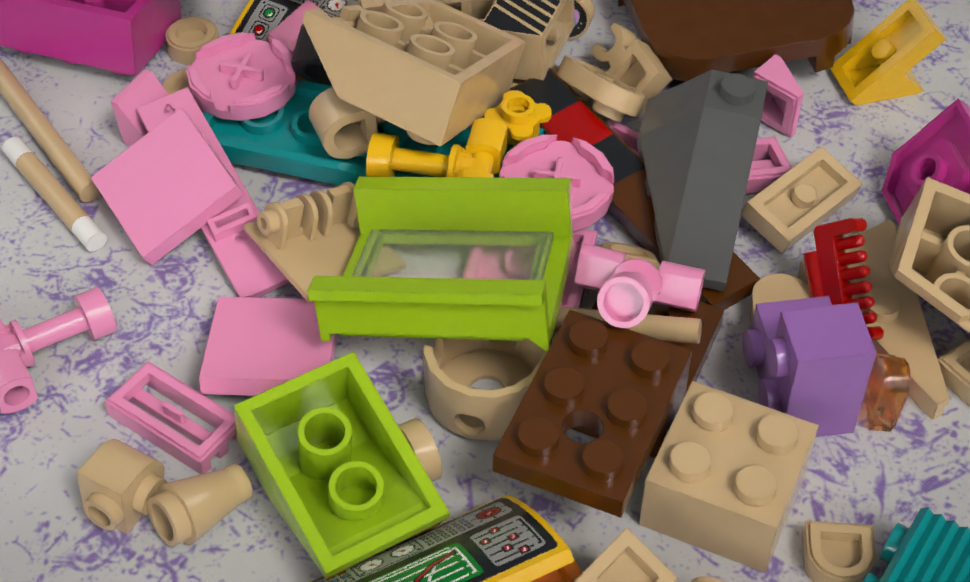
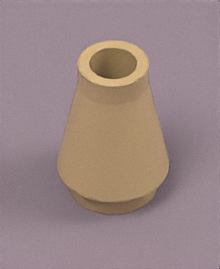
M233 463L220 470L161 484L158 494L148 499V513L155 530L167 545L174 547L182 542L187 545H193L237 506L251 499L253 489L250 479L243 468Z

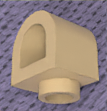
M333 87L320 93L313 100L309 108V119L325 151L337 159H349L366 154L372 134L374 132L378 133L377 125L385 122L384 119L338 98Z
M110 439L103 443L76 472L83 510L87 517L105 530L113 531L118 529L125 534L132 530L143 515L149 516L147 508L148 499L158 494L161 484L167 483V480L164 479L165 468L161 461L117 439Z

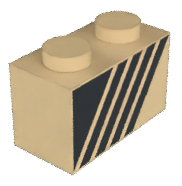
M574 0L492 1V7L485 19L480 20L526 41L514 79L528 80L535 78L544 80L548 69H552L575 26Z

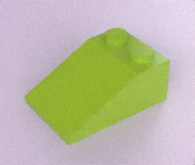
M354 351L233 405L238 444L266 495L326 579L450 517V511Z

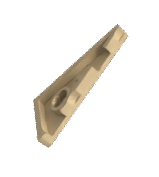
M889 219L857 234L865 238L863 246L845 250V253L864 250L868 255L867 260L864 262L847 265L848 268L866 265L870 269V274L867 277L850 280V283L870 281L872 283V290L868 293L853 295L852 298L864 296L874 298V306L862 309L861 313L875 312L877 314L876 322L866 324V326H880L884 331V336L881 340L872 341L877 352L875 360L921 409L934 420L943 414L950 397L918 295L893 277L888 265V259L897 234L896 225ZM802 260L797 277L807 284L804 260Z

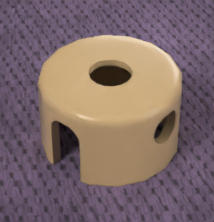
M434 338V353L432 346L424 345V394L431 414L447 430L467 439L484 441L502 439L547 353L529 339L524 341ZM491 379L499 382L504 388L486 390L470 387L479 380Z

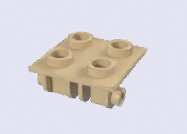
M345 182L338 187L327 189V193L323 190L312 191L310 195L301 194L287 201L268 203L264 211L257 214V221L244 224L243 229L307 302H310L307 290L313 276H343L360 237L353 190L355 184L352 182ZM384 246L372 277H389L405 272L407 266L388 246Z

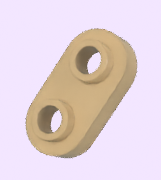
M564 55L556 73L583 101L591 102L593 98L595 101L591 108L594 111L618 122L622 121L625 114L636 117L645 98L644 94L606 71L570 55Z

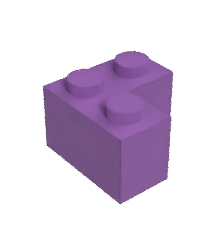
M829 296L756 304L751 330L744 331L742 343L746 364L748 367H756L760 379L758 383L759 404L819 425L816 437L854 433L877 354L858 302L832 305Z

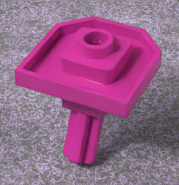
M959 98L892 154L882 193L899 225L902 216L927 177L970 194V107Z

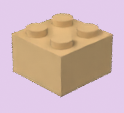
M692 381L645 479L639 525L766 573L807 472L819 425Z

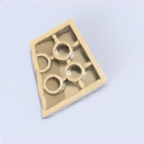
M437 0L386 1L383 3L381 12L368 11L359 5L342 6L340 17H330L322 9L305 10L302 19L338 98L407 130V135L419 143L438 145L440 147L472 125L475 119L483 117L487 109L495 108L502 102L503 94L510 90L526 41Z
M927 177L902 216L888 259V265L893 277L969 333L970 194Z

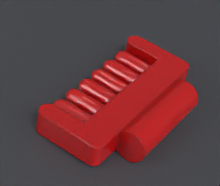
M849 218L818 225L814 228L816 251L803 253L810 298L829 296L832 305L858 302L860 310L874 306L875 300L871 296L852 298L853 295L870 292L872 290V283L870 281L850 283V280L867 277L870 274L869 267L861 265L848 268L847 266L866 261L868 257L866 251L858 250L845 253V250L863 246L865 238L862 235L843 238L845 235L863 232L867 227L865 219ZM868 311L862 313L866 324L876 322L877 314L875 312ZM880 326L867 327L872 341L883 338L884 331Z

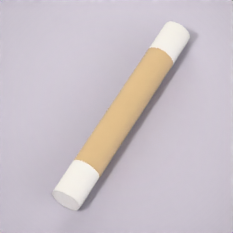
M11 137L6 140L2 146L3 153L90 252H96L103 248L107 242L106 234L19 137Z

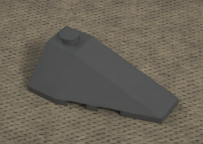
M713 69L648 99L638 135L637 148L639 158H643L646 170L645 187L647 196H651L655 213L654 230L661 263L662 261H668L705 269L703 287L724 292L759 132L768 81Z

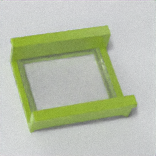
M358 177L353 190L360 237L343 276H313L307 290L309 301H314L321 341H331L333 334L359 337L510 341L529 339L546 352L549 350L574 250L570 198L572 190L571 178Z

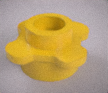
M512 90L503 94V100L498 106L487 109L484 113V118H493L508 125L507 144L517 145L523 140L538 136L540 133V123L548 122L551 119L552 111L547 104L535 103L530 96L525 95L523 92Z

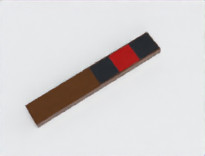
M551 68L548 69L544 80L530 78L510 88L509 91H521L525 95L530 96L535 103H545L551 108V119L546 123H540V128L544 129V135H557V141L570 143L572 142V137L588 142L605 155L614 172V193L608 211L644 249L655 255L661 265L654 230L655 213L651 196H647L645 187L646 170L644 161ZM733 252L724 292L702 287L700 302L726 310L750 296L755 283L760 278Z

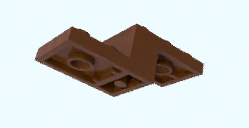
M597 299L592 307L593 310H598ZM700 301L696 312L652 303L647 314L701 319L702 329L699 344L663 341L627 328H618L608 322L569 310L493 454L492 471L621 518L648 458H656L692 381L696 382L721 328L724 309ZM572 429L597 439L589 443H578L570 440L565 435V432Z

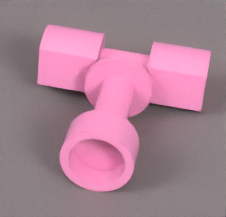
M584 244L579 255L574 285L599 291L597 306L603 319L612 326L630 328L639 324L646 317L652 303L696 312L706 270L668 261H662L660 268L657 269L652 263L644 259L632 258L627 260L626 252Z
M98 286L74 296L76 309L24 330L21 329L16 319L10 321V324L5 326L0 319V411L2 414L23 410L38 399L32 377L26 368L36 365L33 352L84 331H87L93 341L117 332L111 308Z

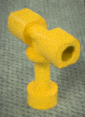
M493 118L475 119L466 148L453 144L450 155L399 148V137L397 135L374 132L368 146L366 175L367 177H394L396 171L435 177L494 178L493 174L500 172L506 152L508 125Z

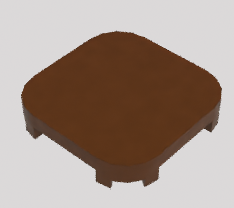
M617 0L618 6H626L640 40L652 48L671 78L681 81H688L712 69L728 73L760 67L776 54L784 62L807 58L815 73L831 68L834 65V57L847 47L848 44H851L855 13L852 0Z

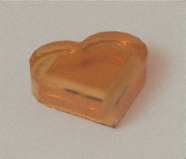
M876 354L865 392L869 430L891 432L892 428L896 426L910 388L909 363L902 357H896L891 354Z

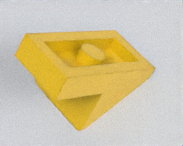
M906 0L836 60L830 70L850 102L856 106L919 94L924 90L910 69L943 43L946 37L918 0Z

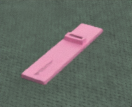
M188 87L136 108L137 114L147 132H150L182 107L190 115L245 193L217 216L207 219V224L201 227L205 238L237 296L258 298L289 284L290 281L243 229L244 224L257 221L259 211Z

